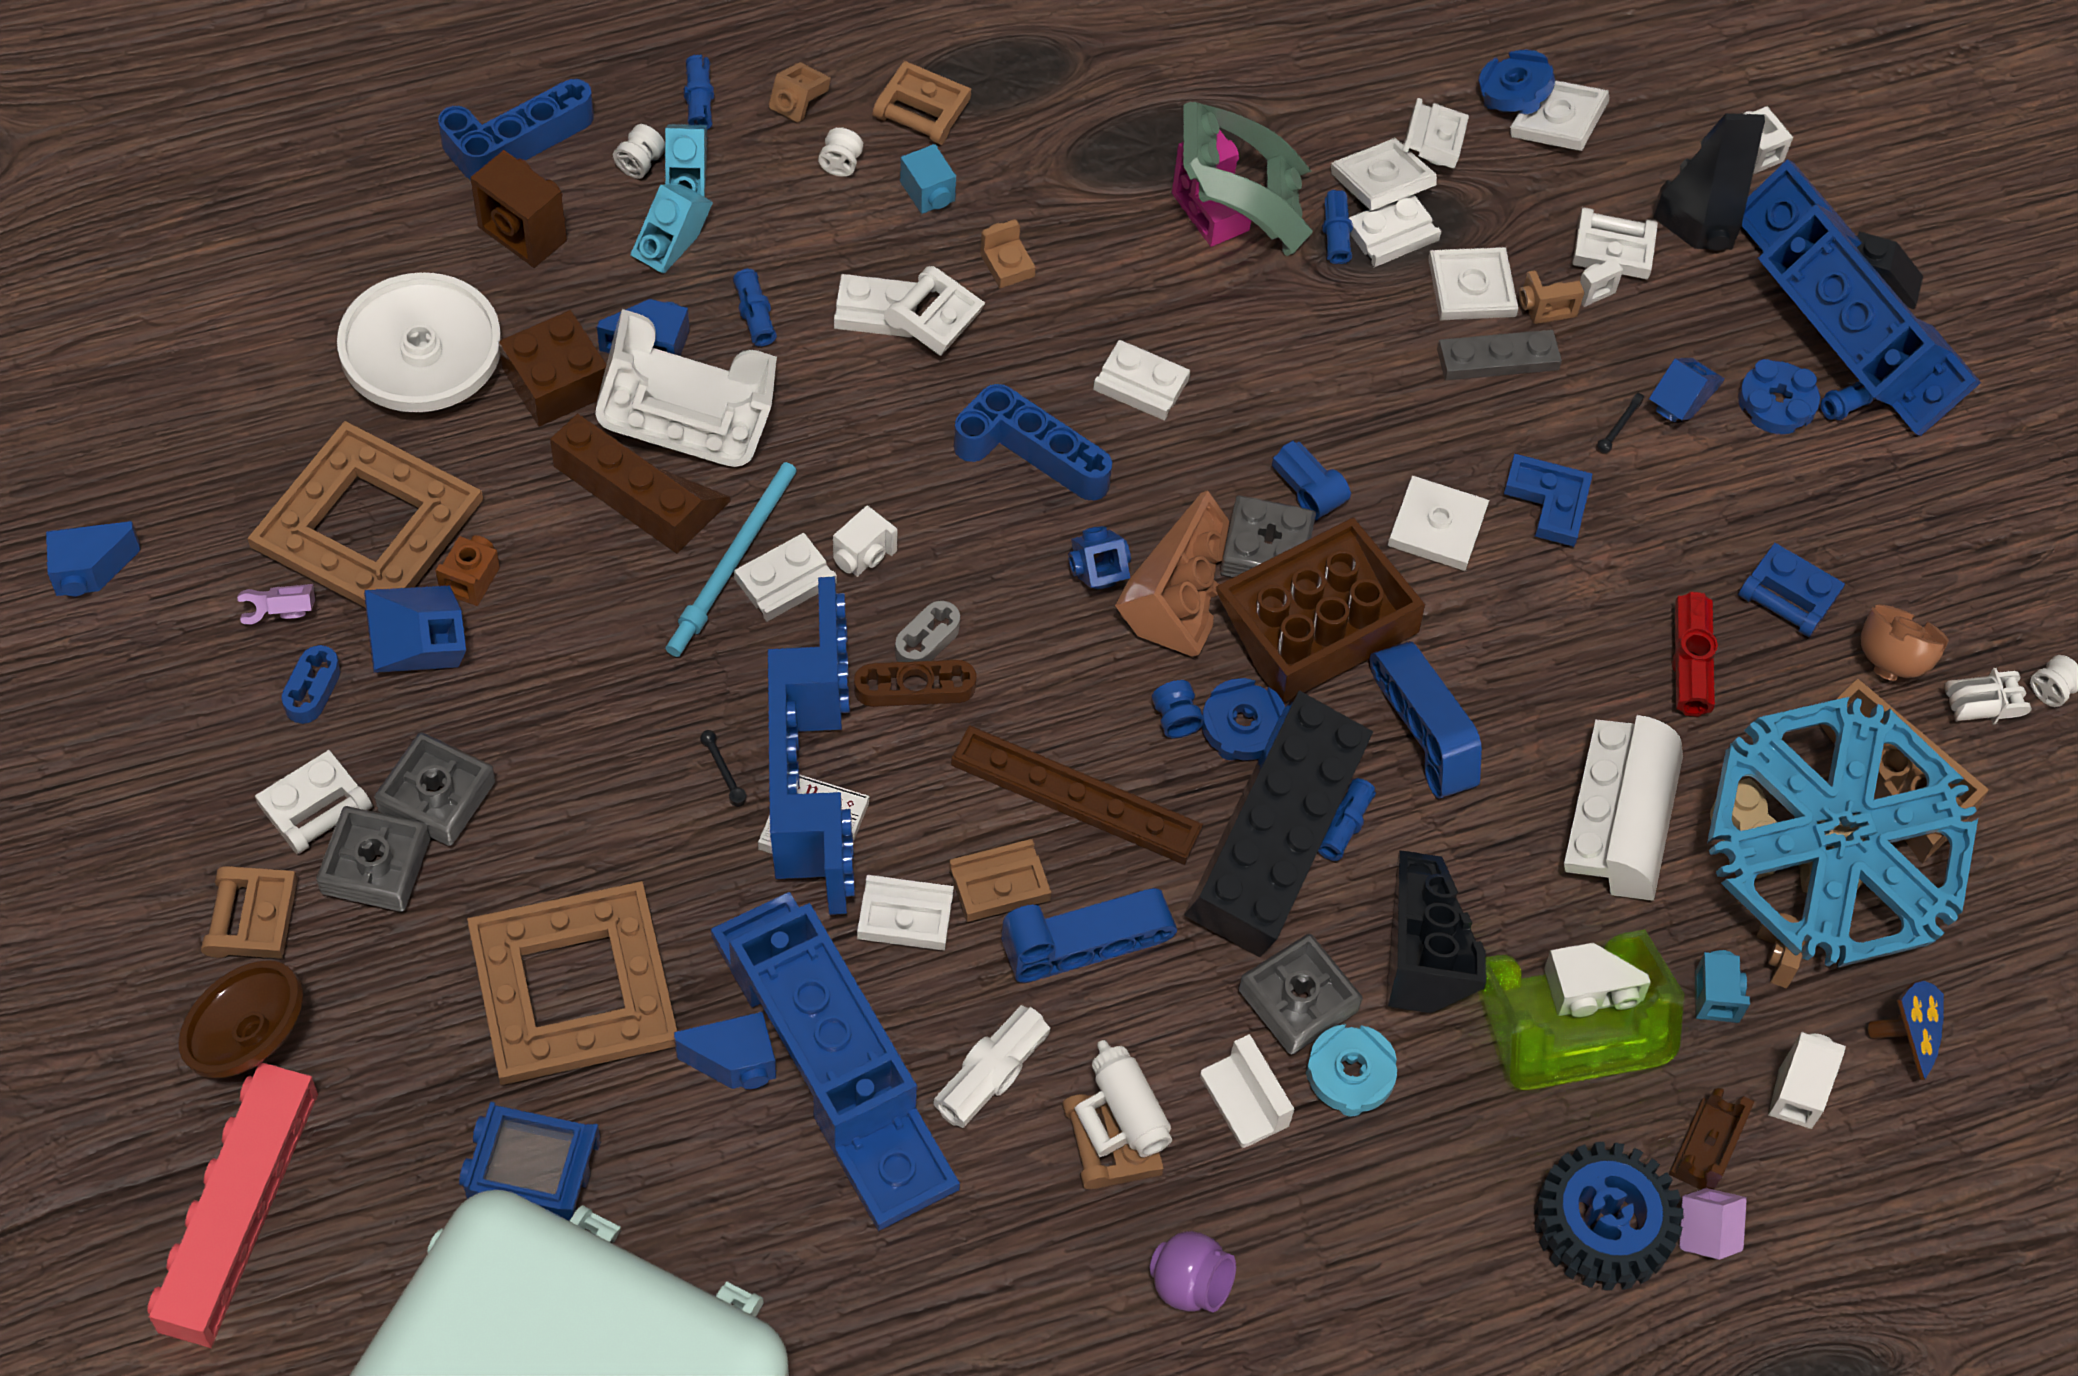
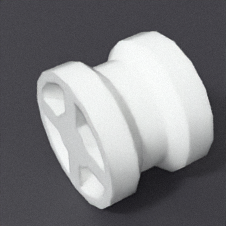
M834 128L826 136V146L820 151L818 162L825 171L832 175L848 176L856 168V158L860 156L863 150V141L855 132L849 129Z
M2054 656L2047 663L2046 668L2039 669L2031 677L2030 684L2035 695L2049 706H2062L2069 699L2070 694L2078 692V664L2067 656Z

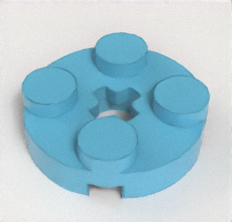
M1346 1024L1336 1025L1323 1032L1313 1044L1306 1076L1315 1094L1325 1104L1339 1110L1346 1116H1357L1361 1112L1377 1108L1390 1096L1397 1078V1058L1390 1042L1378 1031L1362 1025L1360 1029L1354 1027L1345 1028ZM1346 1060L1350 1064H1354L1356 1061L1361 1063L1362 1067L1359 1072L1361 1076L1355 1077L1345 1074L1343 1072L1345 1067L1342 1062Z

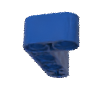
M580 79L566 80L484 124H481L468 109L461 106L448 107L438 116L442 148L461 172L470 180L472 175L503 150L516 159L520 158L526 161L584 130L594 120L591 88L588 83Z
M1003 384L989 385L955 420L954 451L962 460L968 462L980 461L1001 443L1085 500H1099L1106 496L1109 491L1112 470L1110 455L1008 386Z
M1409 641L1372 653L1370 655V667L1376 683L1425 751V776L1433 795L1440 799L1477 787L1480 784L1482 753L1478 731L1418 647Z
M1152 888L1046 919L1038 905L1019 907L1005 916L1001 941L1016 981L1028 983L1164 943L1171 939L1178 930L1162 890Z

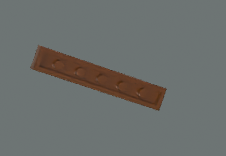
M969 725L951 758V766L1183 865L1186 864L1202 832L1203 824L971 725Z

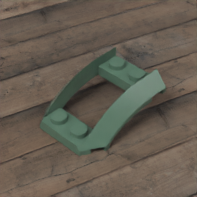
M1196 102L1184 104L1183 165L1190 180L1195 178L1199 182V199L1202 202L1211 200L1223 204L1243 214L1257 224L1271 239L1279 237L1283 242V253L1286 256L1293 254L1313 232L1302 219L1303 213L1299 203V189L1302 188L1300 176L1312 172L1285 140L1263 125L1238 114ZM1219 127L1242 138L1267 159V188L1242 176L1216 168V165L1219 164V154L1216 148V134L1219 133Z

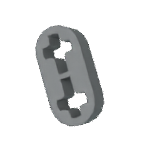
M936 601L920 612L896 637L895 657L897 662L932 661L959 633L960 613L957 607L948 601ZM935 618L939 621L945 618L949 619L948 626L941 623L933 630ZM922 641L921 652L915 649L910 653L906 651L907 645L915 647Z

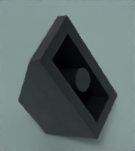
M1859 231L1857 237L1862 243L1857 249L1907 308L1915 310L1923 280L1921 272L1896 241Z

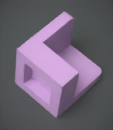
M1709 1188L1684 1195L1682 1197L1684 1218L1681 1221L1683 1229L1680 1236V1248L1687 1252L1719 1260L1741 1252L1744 1247L1747 1197Z

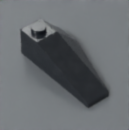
M1725 113L1703 138L1701 149L1692 159L1686 158L1680 165V173L1673 181L1667 180L1660 188L1652 211L1653 218L1694 249L1732 250L1742 226L1765 123L1764 114Z
M1399 850L1388 974V1007L1433 1013L1485 988L1486 951L1482 942L1476 941L1471 931L1472 920L1468 912L1463 913L1457 900L1458 890L1442 856Z

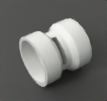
M638 124L629 133L628 141L620 143L615 149L613 159L625 174L632 178H643L651 168V161L658 160L665 152V142L653 128L644 124Z

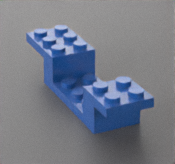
M1787 159L1748 196L1742 226L1764 252L1758 259L1875 399L1892 405L1915 434L1922 436L1981 383L1934 326L1917 319L1861 254L1857 247L1862 242L1794 162Z
M835 576L818 577L820 647L768 649L770 838L775 878L826 877L829 915L847 914L846 897L855 896L851 809H842L841 792L798 794L800 772L797 751L799 750V731L842 730L841 713L850 712L847 678L849 677L845 593H836Z
M788 892L711 928V937L751 1008L761 1003L813 1094L814 1119L877 1230L880 1231L958 1191L960 1182L916 1109L917 1085L811 904L808 903L799 908L792 894Z

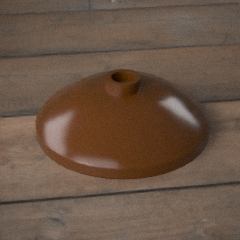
M263 960L242 965L219 978L197 999L183 1022L179 1035V1052L184 1063L200 1076L223 1078L248 1071L265 1061L288 1038L299 1017L303 990L297 975L283 963Z

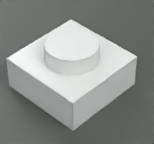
M1615 258L1601 265H1591L1582 273L1580 283L1585 292L1581 303L1583 307L1616 293L1623 268Z

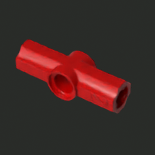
M1689 592L1676 598L1675 653L1671 662L1673 670L1676 672V709L1682 711L1685 716L1695 717L1705 713H1712L1715 707L1714 656L1718 647L1717 639L1713 635V599L1700 592Z

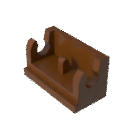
M1722 1088L1714 1089L1708 1099L1703 1098L1669 1175L1700 1190L1705 1188L1715 1189L1725 1172L1755 1101L1742 1096L1737 1099L1736 1104L1728 1103L1722 1099L1724 1089Z

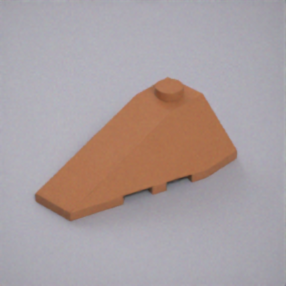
M1208 490L1201 492L1131 576L1115 605L1123 619L1127 621L1138 637L1192 657L1200 654L1213 627L1214 616L1209 613L1211 597L1218 595L1216 586L1219 583L1214 580L1216 564L1223 560L1229 527V519Z

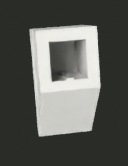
M1595 943L1550 950L1544 968L1558 1016L1572 1014L1574 1017H1585L1602 1008L1615 1006L1616 1009L1623 1010L1635 1007L1641 1001H1644L1651 983L1648 974Z
M1801 1032L1778 1070L1768 1115L1812 1129L1824 1112L1846 1046L1834 1043L1829 1037L1821 1034Z

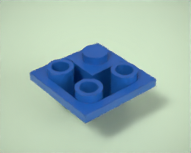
M450 586L365 590L364 598L374 673L459 667L466 652L461 609Z

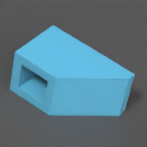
M668 124L665 128V184H682L705 197L707 125Z
M660 184L630 255L657 271L666 273L698 238L713 202L682 184Z

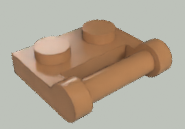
M904 61L877 99L873 108V116L883 121L888 118L930 136V141L942 145L947 139L951 127L971 99V88ZM896 100L938 117L936 122L898 107L894 103Z
M230 866L218 868L215 884L218 886L210 931L203 938L201 952L214 958L237 955L282 959L298 880L295 871ZM241 887H247L237 936L227 935L236 890Z
M1074 1095L1062 1102L1065 1116L1071 1118L1084 1168L1080 1174L1085 1189H1097L1161 1176L1163 1174L1164 1168L1159 1152L1151 1156L1140 1157L1137 1150L1131 1149L1128 1143L1110 1153L1112 1166L1106 1167L1101 1165L1100 1158L1074 1109L1079 1103L1094 1095ZM1107 1103L1095 1109L1097 1114H1100L1102 1124L1110 1139L1122 1133Z

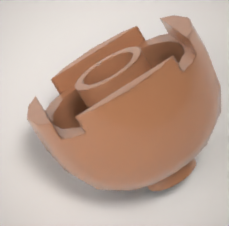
M1878 604L1875 608L1872 607L1861 632V647L1867 659L1875 665L1873 670L1876 674L1885 679L1896 681L1898 676L1914 678L1932 670L1940 660L1949 639L1941 630L1929 622L1923 628L1918 623L1912 621L1915 615L1907 611Z

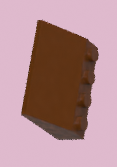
M1354 517L1216 586V592L1258 673L1267 685L1281 697L1283 703L1292 699L1299 690L1304 693L1369 659L1372 653L1390 648L1419 633L1425 603Z

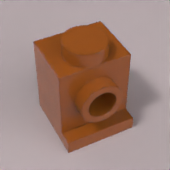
M474 535L471 540L459 536L442 565L439 564L435 570L438 586H450L456 599L478 607L500 569L498 553L494 549V545L482 536Z

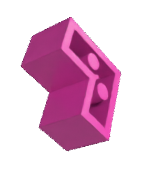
M1219 129V133L1216 134L1219 164L1216 165V168L1235 174L1237 161L1239 160L1238 150L1233 141L1227 140ZM1183 142L1179 143L1172 195L1210 247L1250 231L1252 220L1223 204L1211 200L1202 202L1199 199V182L1195 178L1190 180L1183 165Z

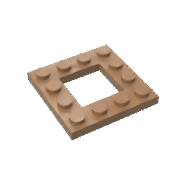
M344 421L247 539L250 548L366 608L365 590L415 587L483 501L482 490ZM356 477L419 508L376 562L314 530Z
M643 881L467 918L500 1085L675 1047L674 1032H677ZM609 937L625 1008L536 1027L521 956Z

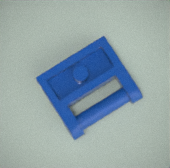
M1774 543L1752 575L1748 577L1738 596L1748 602L1752 599L1800 627L1799 632L1810 638L1846 584ZM1761 585H1764L1765 587L1769 588L1770 590L1776 592L1777 594L1781 595L1782 597L1786 598L1787 600L1791 601L1792 603H1794V604L1798 605L1799 607L1803 608L1804 610L1808 611L1809 614L1806 613L1805 611L1801 610L1800 608L1796 607L1795 605L1789 603L1788 601L1784 600L1783 598L1779 597L1778 595L1774 594L1773 592H1771V591L1767 590L1766 588L1762 587Z

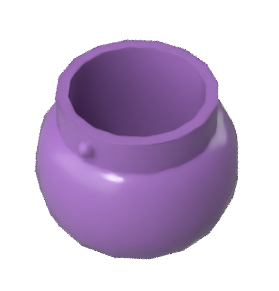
M1184 1231L1171 1237L1168 1242H1162L1156 1248L1151 1259L1150 1274L1154 1277V1285L1159 1297L1168 1305L1188 1312H1195L1202 1308L1215 1312L1225 1303L1230 1294L1236 1274V1260L1233 1255L1223 1252L1220 1244L1213 1238L1199 1232Z

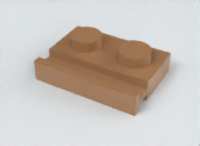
M1033 839L949 860V870L952 873L954 885L967 922L1009 912L1022 906L1036 905L1051 900V890L1039 856L1036 854Z

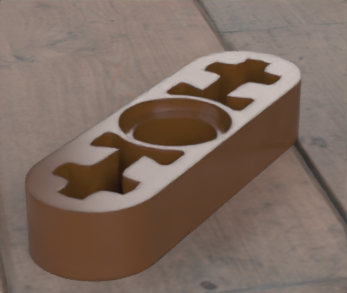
M963 660L870 663L860 667L854 676L855 697L860 703L870 707L962 703L969 700L974 695L976 689V671L971 664ZM910 676H920L926 680L927 685L922 690L912 691L906 688L903 682ZM934 676H939L938 689H934ZM960 676L962 686L955 687L952 677ZM891 678H896V690H891ZM868 680H877L878 690H869Z

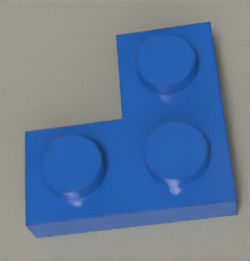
M1514 453L1504 494L1543 504L1535 537L1575 547L1593 474Z

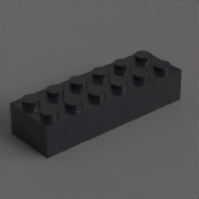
M1299 690L1279 717L1184 916L1261 957L1277 940L1373 731Z

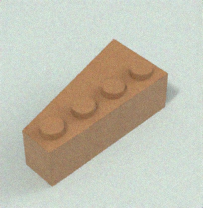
M1859 679L1855 680L1837 698L1849 697L1847 708L1856 698L1862 699L1861 713L1869 718L1871 710L1878 704L1883 705L1884 713L1891 709L1964 778L1958 784L1948 785L1951 789L1958 785L1968 786L1969 791L1962 796L1956 797L1957 804L1961 808L1975 807L1976 811L1978 810L1989 789ZM1821 724V727L1835 745L1836 734L1834 730L1828 725ZM1884 744L1874 799L1925 788L1927 785L1925 774L1897 747L1892 744ZM1930 833L1905 839L1922 864L1947 840L1941 833Z

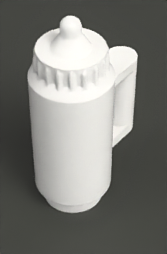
M1099 1041L1097 1047L1100 1053L1092 1061V1067L1096 1074L1095 1081L1101 1092L1079 1103L1074 1108L1098 1156L1108 1155L1127 1143L1131 1149L1137 1150L1140 1157H1147L1160 1152L1172 1142V1137L1169 1134L1171 1126L1136 1059L1131 1057L1123 1046L1112 1048L1108 1045L1107 1041ZM1105 1103L1108 1104L1122 1133L1111 1139L1095 1110Z

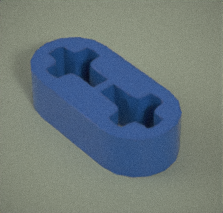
M317 645L305 650L300 656L281 697L285 713L290 720L305 724L314 721L322 713L341 673L337 654L333 649ZM322 662H327L328 668L321 667L314 678L312 666L319 667ZM308 691L311 703L303 702L300 707H296L294 700L302 701Z

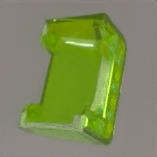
M1645 929L1617 935L1609 940L1604 947L1605 950L1649 975L1651 983L1644 1001L1629 1009L1619 1010L1615 1006L1598 1009L1595 1013L1585 1017H1574L1572 1014L1558 1016L1546 974L1521 978V968L1513 957L1508 955L1486 957V985L1481 990V994L1505 1071L1516 1088L1532 1090L1658 1067L1668 1063L1677 1055L1681 1042L1684 992Z

